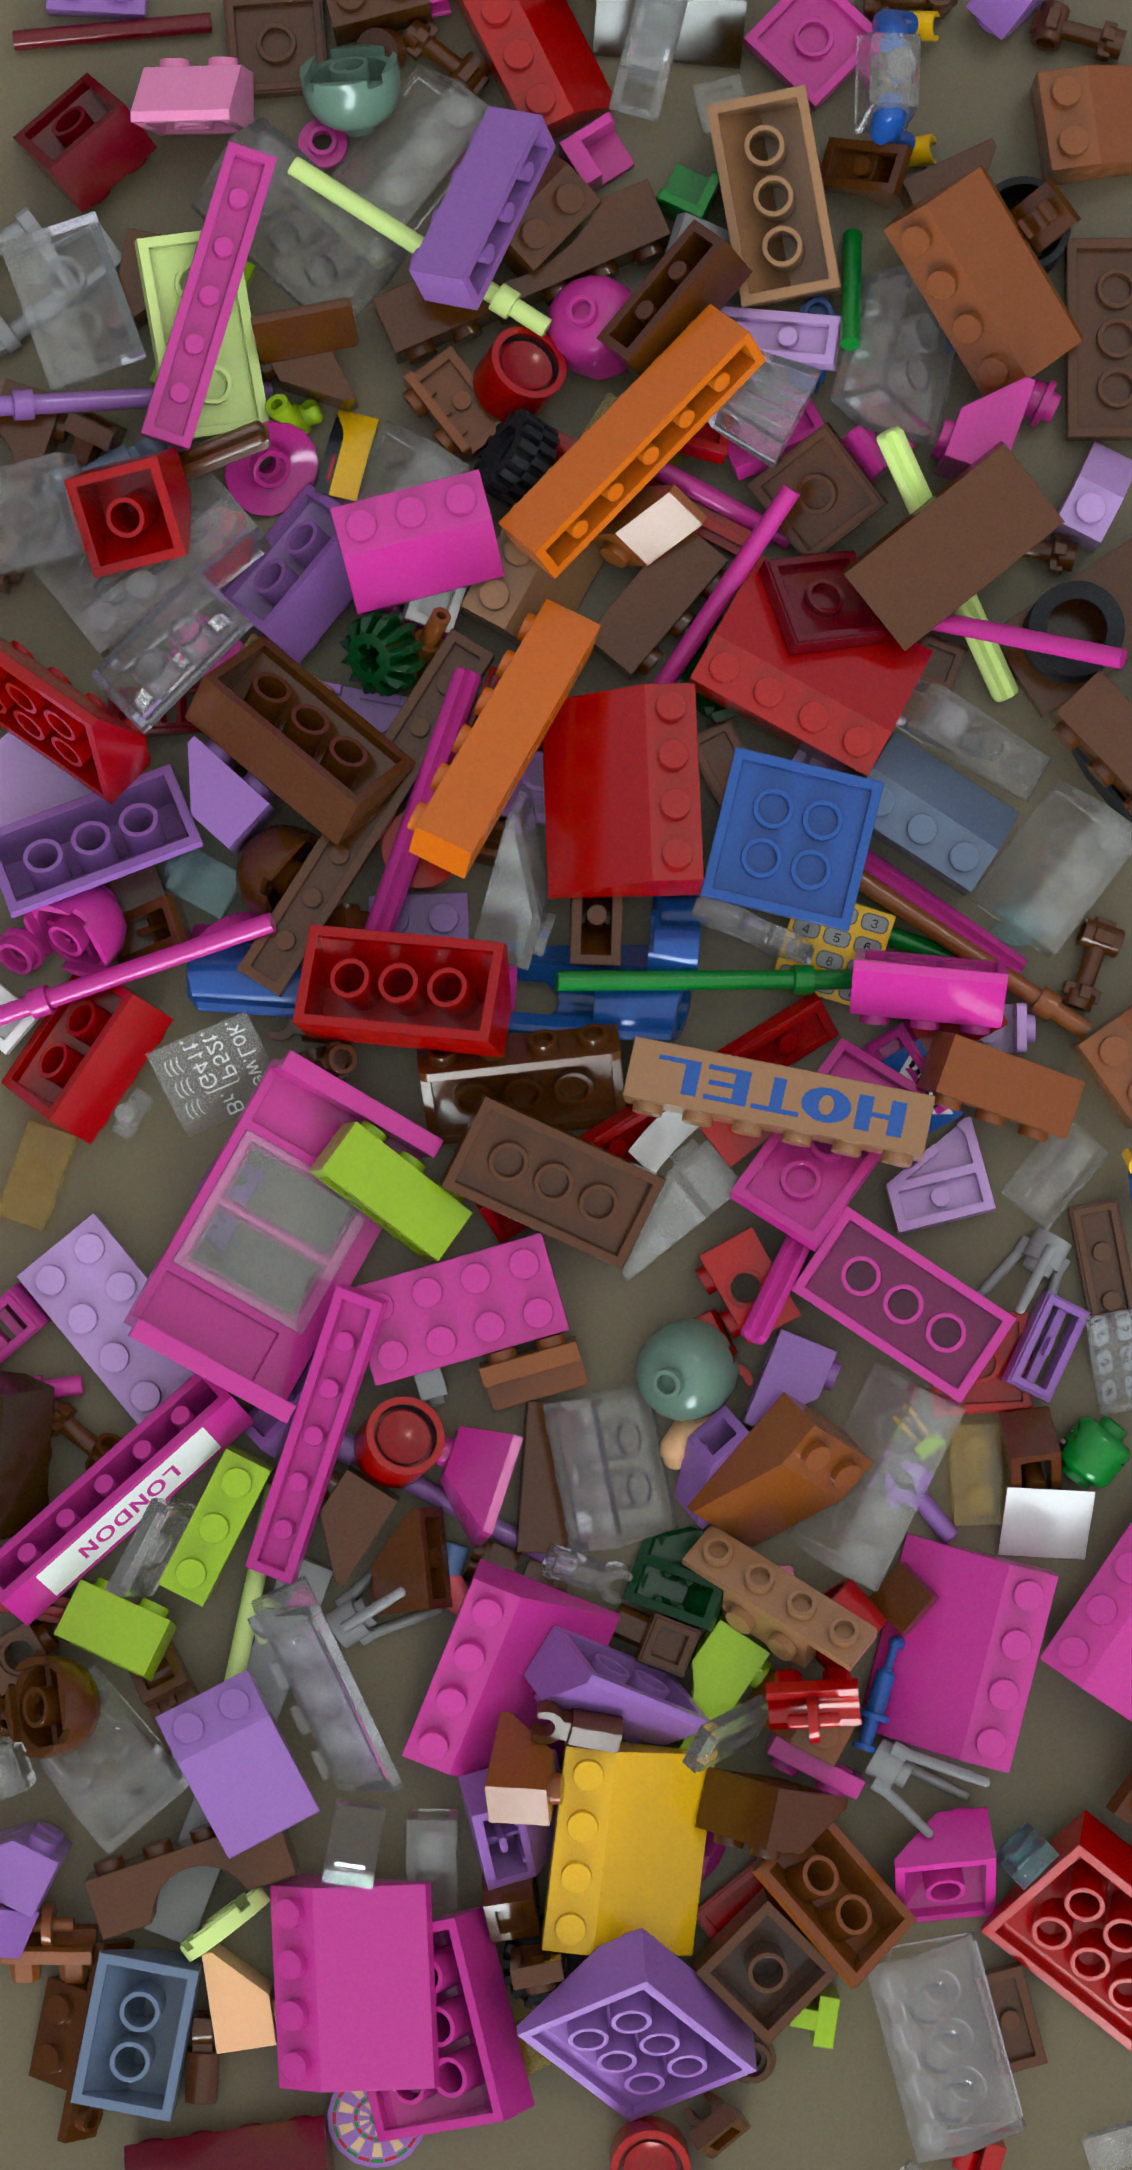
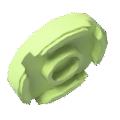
M262 1886L254 1888L248 1893H242L207 1919V1922L196 1934L190 1933L180 1942L179 1948L189 1962L195 1960L259 1912L271 1901L270 1897Z

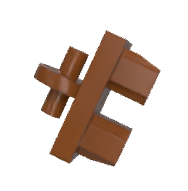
M44 1902L41 1917L37 1918L20 1959L1 1958V1964L10 1966L15 1983H33L40 1980L42 1965H59L60 1980L65 1983H84L87 1979L89 1965H92L96 1942L98 1941V1924H75L74 1917H57L56 1903Z

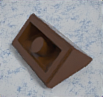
M347 297L256 314L250 318L259 357L264 364L355 347L359 343L351 300Z

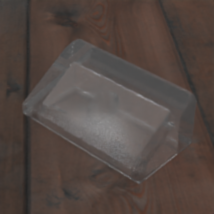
M1072 1122L1067 1139L1048 1135L1046 1143L1040 1142L1004 1185L1001 1194L1039 1226L1048 1231L1110 1154L1080 1126Z

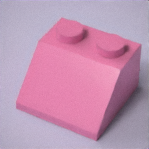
M210 57L208 58V66H190V60L183 58H164L159 60L160 67L143 68L131 108L132 123L158 136L254 133V72L243 65H238V58Z

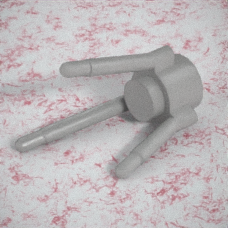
M1037 1227L1031 1238L1024 1235L1021 1236L1015 1249L979 1287L977 1292L986 1297L1018 1261L1025 1256L1026 1258L1022 1265L1032 1271V1274L1016 1305V1312L1022 1314L1033 1298L1042 1278L1049 1279L1051 1276L1047 1291L1058 1294L1062 1277L1071 1262L1066 1259V1256L1072 1245L1057 1235ZM1054 1306L1050 1311V1314L1044 1324V1327L1038 1337V1340L1033 1348L1031 1355L1034 1354L1037 1348V1345L1051 1317Z
M370 1568L347 1592L335 1599L337 1608L326 1615V1619L338 1641L345 1648H349L358 1641L365 1646L380 1636L441 1614L445 1608L416 1611L373 1627L379 1623L376 1614L404 1597L406 1590L403 1587H399L372 1604L364 1597L356 1601V1598L370 1585L372 1578V1569Z
M885 1738L880 1743L865 1771V1774L875 1779L870 1789L885 1797L926 1838L933 1837V1830L892 1789V1786L895 1785L903 1789L910 1775L964 1801L969 1799L970 1794L966 1790L916 1764L983 1787L990 1785L988 1777L911 1750L898 1741L894 1744Z

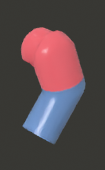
M446 1540L453 1607H448L447 1610L457 1615L468 1590V1585L461 1574L469 1547Z

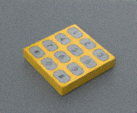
M855 903L848 932L790 918L774 970H789L791 965H813L815 970H851L853 975L856 948L886 950L896 915ZM851 989L814 990L818 997L850 1006Z

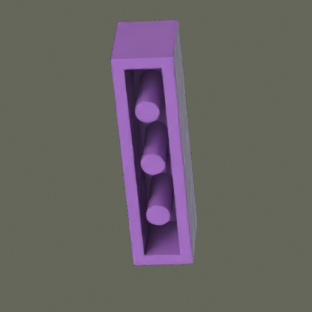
M488 106L480 125L472 133L470 145L460 166L456 167L453 171L450 186L440 207H437L432 214L430 227L420 247L414 251L411 258L409 272L425 301L478 311L556 148L541 114Z

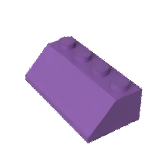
M167 764L139 775L113 804H110L93 792L0 827V888L11 917L15 918L204 846L171 765Z

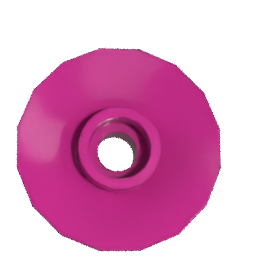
M269 420L262 423L266 425L271 439L269 448L224 466L223 476L228 494L240 508L253 515L274 516L285 512L307 484L313 486L319 464L315 445L304 430L289 423ZM271 456L270 463L264 468H259L260 463L266 457Z

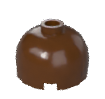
M274 825L262 830L251 840L247 841L238 854L235 879L237 891L243 903L257 916L269 912L272 914L320 837L298 826Z
M29 1656L18 1663L14 1671H21L18 1676L16 1685H8L5 1693V1719L13 1742H22L28 1750L22 1753L29 1758H54L68 1755L88 1742L96 1730L101 1712L99 1690L89 1670L73 1659L61 1656Z

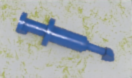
M894 1635L889 1639L888 1645L890 1647L884 1667L876 1671L865 1709L860 1708L861 1715L865 1716L859 1739L858 1741H852V1747L875 1754L877 1747L872 1745L879 1721L889 1724L890 1717L884 1716L896 1677L892 1668L898 1649L903 1650L905 1646L904 1638L900 1635Z

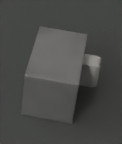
M443 1367L414 1375L421 1401L429 1400L431 1408L446 1403L444 1395L449 1393V1388Z

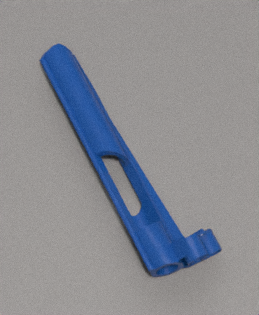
M697 895L653 896L649 945H621L620 967L570 965V946H507L508 961L517 967V980L544 982L556 992L559 1000L557 1009L552 1014L511 1012L508 1032L532 1033L540 1029L553 1031L579 1028L593 1023L602 1025L617 1023L619 1040L634 1041L635 1036L670 1043L671 1040H677L687 1020L693 990L556 991L555 972L698 970L703 897ZM241 943L187 962V994L198 1011L293 1017L302 965L283 996L279 997L237 970L253 944Z

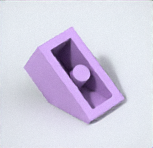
M1094 441L1058 510V514L1065 522L1052 533L1069 536L1068 541L1077 542L1079 547L1093 553L1101 544L1132 481V460Z

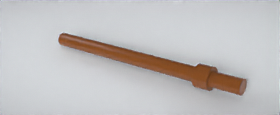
M863 870L859 891L959 958L999 961ZM1007 966V990L1031 1006L1030 1012L1045 1022L1050 1018L1079 1039H1084L1093 1026L1092 1022L1061 1002L1063 997L1047 986L1042 990Z

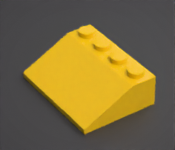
M564 1741L561 1774H564V1797L562 1805H557L542 1927L543 1951L590 1956L600 1945L615 1940L626 1932L643 1928L676 1956L693 1955L707 1830L697 1828L695 1824L708 1766L715 1767V1752L621 1742L618 1753L566 1745Z

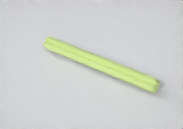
M896 426L883 431L877 436L876 441L906 508L911 515L933 495L904 430ZM977 594L954 611V614L988 621ZM965 637L991 697L996 702H1002L1018 693V686L999 644Z

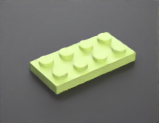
M201 230L138 238L134 242L157 375ZM244 271L193 440L216 437L255 420L261 423L269 421V415L265 410L266 398L256 340L250 319L251 311Z

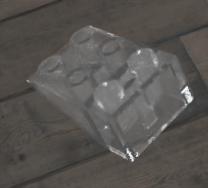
M94 1665L89 1672L97 1684L101 1699V1712L96 1730L88 1742L72 1753L54 1758H37V1760L75 1817L103 1850L110 1855L186 1790L189 1784L175 1758L166 1751L161 1741L98 1667Z

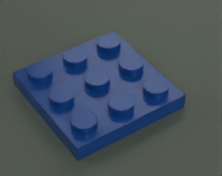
M736 747L700 897L848 932L884 782Z

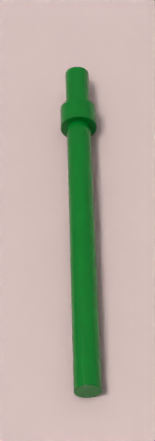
M791 965L789 970L556 971L555 989L556 991L789 990L791 995H812L814 990H850L852 988L853 975L851 970H815L813 965Z

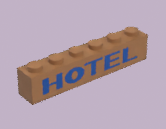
M635 1036L623 1091L625 1103L633 1104L632 1111L641 1115L662 1117L664 1110L683 1114L681 1121L695 1126L711 1127L712 1120L732 1124L731 1131L740 1135L761 1137L763 1130L782 1134L781 1142L786 1144L811 1147L813 1140L832 1144L831 1152L839 1155L859 1158L862 1151L882 1154L881 1162L906 1168L911 1167L912 1161H923L935 1096L637 1036Z

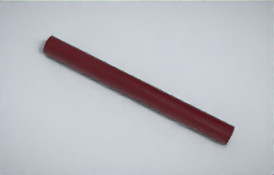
M208 12L14 30L12 35L15 51L212 33L211 14Z

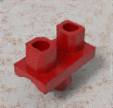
M843 1666L828 1667L822 1672V1680L803 1681L802 1673L796 1669H781L775 1672L773 1683H766V1701L770 1730L809 1729L810 1744L821 1743L820 1728L861 1725L858 1678H851L850 1671Z

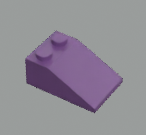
M248 1670L155 1717L179 1768L229 1859L320 1812L254 1675Z

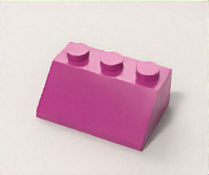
M479 469L330 508L331 519L357 615L504 577L494 525Z
M856 948L849 1014H859V1022L866 1024L889 1025L890 1018L910 1019L909 1026L917 1029L939 1030L940 1022L960 1024V1032L989 1035L990 1027H1002L1008 983L1007 962Z

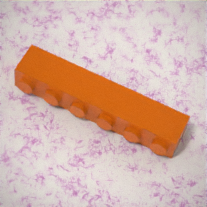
M711 304L696 319L690 322L672 344L652 362L642 375L617 398L612 406L582 434L580 439L547 470L545 475L498 522L518 550L556 579L763 365L766 358L749 331Z
M546 599L537 616L530 612L528 613L516 640L521 642L516 652L509 649L506 651L495 674V677L500 679L495 689L486 686L476 704L473 714L479 717L473 727L464 724L452 747V752L457 754L451 765L442 762L429 788V790L435 792L428 804L420 801L411 815L407 825V829L414 832L409 848L410 853L465 879L591 656L601 627L600 624L549 599Z

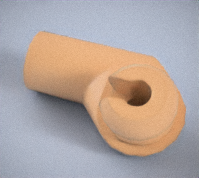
M718 1410L698 1420L681 1422L674 1420L660 1442V1455L663 1457V1462L668 1468L680 1470L682 1460L684 1459L687 1438Z

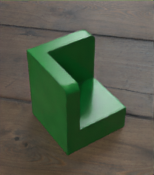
M676 163L665 188L660 189L656 197L663 216L675 222L677 214L687 212L706 221L721 190L718 172L713 170L710 178Z

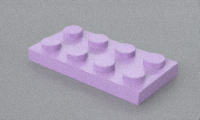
M97 1213L90 1215L16 1276L137 1424H140L195 1374L127 1336L132 1327L123 1322L149 1276Z

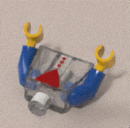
M885 9L874 16L872 22L873 32L856 37L854 133L870 134L871 139L878 145L895 143L911 146L914 149L908 165L909 168L936 164V159L933 158L930 145L936 144L935 136L933 134L914 136L906 130L919 107L921 41H938L939 36L934 35L933 23L935 18H940V14L938 11Z

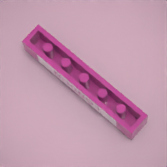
M195 1373L0 1548V1603L27 1626L31 1624L255 1421L228 1391Z

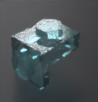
M198 849L171 858L163 874V877L168 879L165 886L166 890L219 919L226 916L238 894L235 882L236 870L200 852Z
M1027 1821L995 1851L996 1862L1023 1890L1060 1855Z

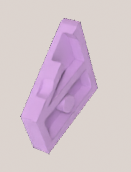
M971 1116L963 1118L957 1123L956 1127L935 1145L930 1146L924 1152L922 1162L915 1161L911 1164L910 1168L902 1170L886 1184L885 1189L898 1235L995 1211L996 1206Z

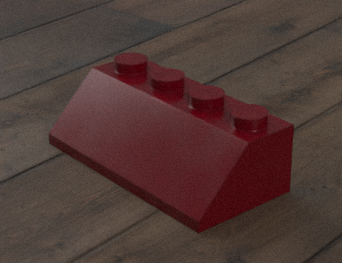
M298 2115L290 2118L288 2121L269 2124L252 2122L236 2129L217 2132L200 2130L193 2132L189 2136L171 2139L148 2138L138 2144L124 2146L125 2170H335L331 2139L323 2115L315 2117Z

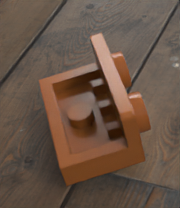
M451 345L415 373L409 370L402 376L404 386L407 388L402 393L404 400L419 418L425 414L428 415L438 428L432 435L449 457L457 453L463 462L467 463L480 453L482 449L487 447L488 443H486V440L490 435L494 436L496 433L495 427L500 422L505 423L489 414L479 403L473 389V373Z
M560 1332L534 1340L536 1347L517 1352L515 1346L486 1354L488 1361L479 1363V1372L483 1386L487 1389L492 1409L498 1411L585 1386L588 1383V1378L576 1336L565 1338L564 1333Z

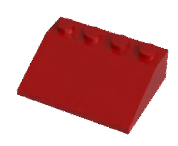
M760 555L739 588L687 683H695V692L733 711L738 716L837 771L867 778L899 720L933 651L918 642L904 651L883 625L886 635L880 644L790 654L759 571L764 560L768 559Z
M0 636V726L104 800L113 804L151 764L145 732L135 722L129 719L121 721L111 714L105 703L96 695L89 692L84 695L75 689L69 679L57 668L50 666L47 669L34 660L30 651L21 643L15 640L9 643Z
M695 683L641 684L567 697L542 741L548 899L699 895L704 881Z
M1084 1810L1052 1838L982 1924L981 1932L1132 2052V1847L1087 1810Z

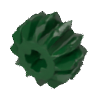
M385 609L368 612L364 617L355 619L347 626L349 635H346L339 642L348 652V655L340 663L350 665L352 669L349 682H362L364 694L379 693L381 697L385 695L387 697L399 693L401 689L412 686L419 680L417 671H420L427 664L418 654V651L426 643L416 641L413 636L417 624H404L402 612L392 611L387 613Z

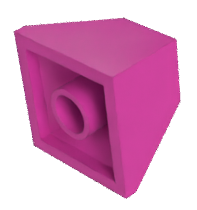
M460 1426L455 1432L453 1439L445 1436L442 1454L435 1465L443 1467L439 1482L470 1544L481 1547L493 1534L523 1437Z
M957 1807L950 1811L937 1812L927 1823L934 1832L933 1837L926 1838L919 1831L894 1859V1893L917 1919L915 1923L990 1915L995 1910L996 1853L987 1807L973 1809Z

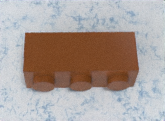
M936 1030L916 1087L933 1093V1096H935L934 1104L957 1112H959L961 1104L976 1109L974 1118L998 1127H1003L1004 1121L1008 1120L1020 1125L1017 1134L1046 1143L1048 1135L1067 1139L1086 1082L966 1037Z

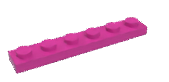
M231 141L227 144L140 436L185 451H189L277 157Z
M343 1283L336 1286L245 1567L289 1585L297 1581L388 1300Z

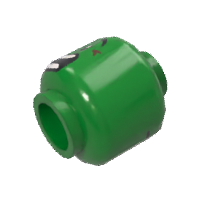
M1105 1414L1099 1421L1091 1416L1080 1417L1059 1442L1061 1471L1085 1490H1088L1092 1485L1097 1488H1105L1131 1457L1129 1447L1122 1441L1128 1432Z

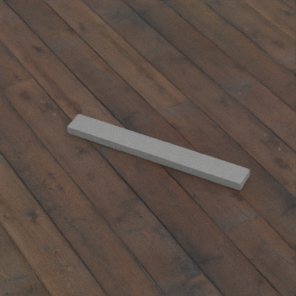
M304 1558L297 1581L289 1585L279 1580L276 1581L252 1644L247 1670L254 1675L276 1722L333 1576L332 1568ZM195 1796L177 1842L191 1838L190 1830L209 1823ZM195 1866L182 1870L172 1876L160 1889L157 1913L152 1924L146 1925L144 1929L177 1942H181L190 1933L196 1934L221 1869L211 1866Z

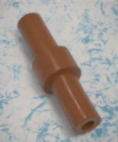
M442 607L434 608L424 628L419 629L414 635L416 641L426 643L418 651L420 657L427 663L420 671H417L418 679L421 678L427 665L443 643L442 636L451 620L449 611Z

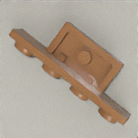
M710 1526L682 1560L683 1565L724 1590L722 1616L726 1618L732 1628L742 1634L750 1633L767 1644L770 1651L784 1661L792 1660L804 1669L814 1658L816 1651H819L851 1671L877 1637L876 1627L716 1526Z

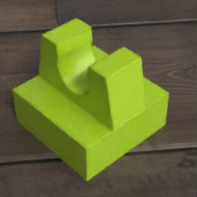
M826 1986L789 2024L792 2027L810 2030L812 2045L815 2047L833 2049L840 2004L837 1987Z

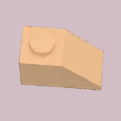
M220 1943L202 1954L216 2053L221 2054L277 2045L273 1983Z

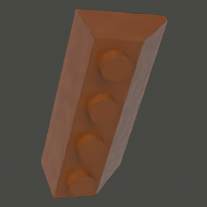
M983 164L902 211L883 229L983 397L1025 377L1032 378L1084 340L1078 326L1023 232L1017 225L1016 220Z

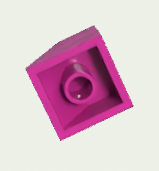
M1025 377L963 406L955 421L946 418L931 454L932 458L939 460L934 474L953 480L1000 441L1004 442L1011 451L1036 380Z

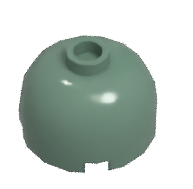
M353 44L330 49L331 59L317 64L316 55L309 58L300 67L299 76L307 107L321 124L333 130L345 132L350 137H361L372 133L375 130V126L384 122L396 109L400 98V69L398 57L394 51H392L389 57L385 56L384 46L378 44Z
M694 1318L670 1322L653 1332L638 1352L635 1366L638 1389L646 1403L661 1416L679 1422L704 1418L725 1405L736 1389L739 1374L737 1361L733 1363L732 1354L728 1349L731 1344L726 1336L710 1323Z

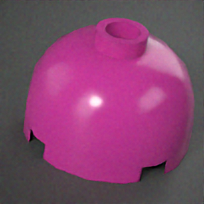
M589 275L573 280L557 293L548 308L547 317L553 321L547 330V335L551 337L559 352L564 355L567 370L574 374L588 376L594 380L610 378L626 370L597 339V336L633 294L628 287L608 276Z
M99 885L24 915V924L27 931L42 943L46 956L48 957L54 951L58 956L66 960L61 968L80 977L110 967L124 947L127 924L115 894L104 885Z

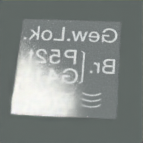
M246 1011L145 1054L187 1138L240 1116L270 1063L268 1054Z

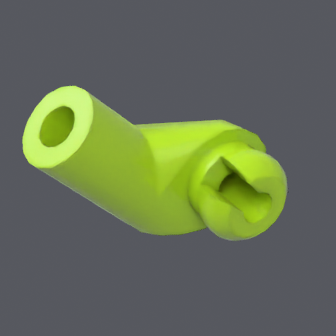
M275 394L265 404V410L273 421L292 424L304 430L306 434L312 431L311 427L313 425L320 424L324 418L321 408L316 400L312 398L304 400L301 404L297 402L291 404L284 394Z

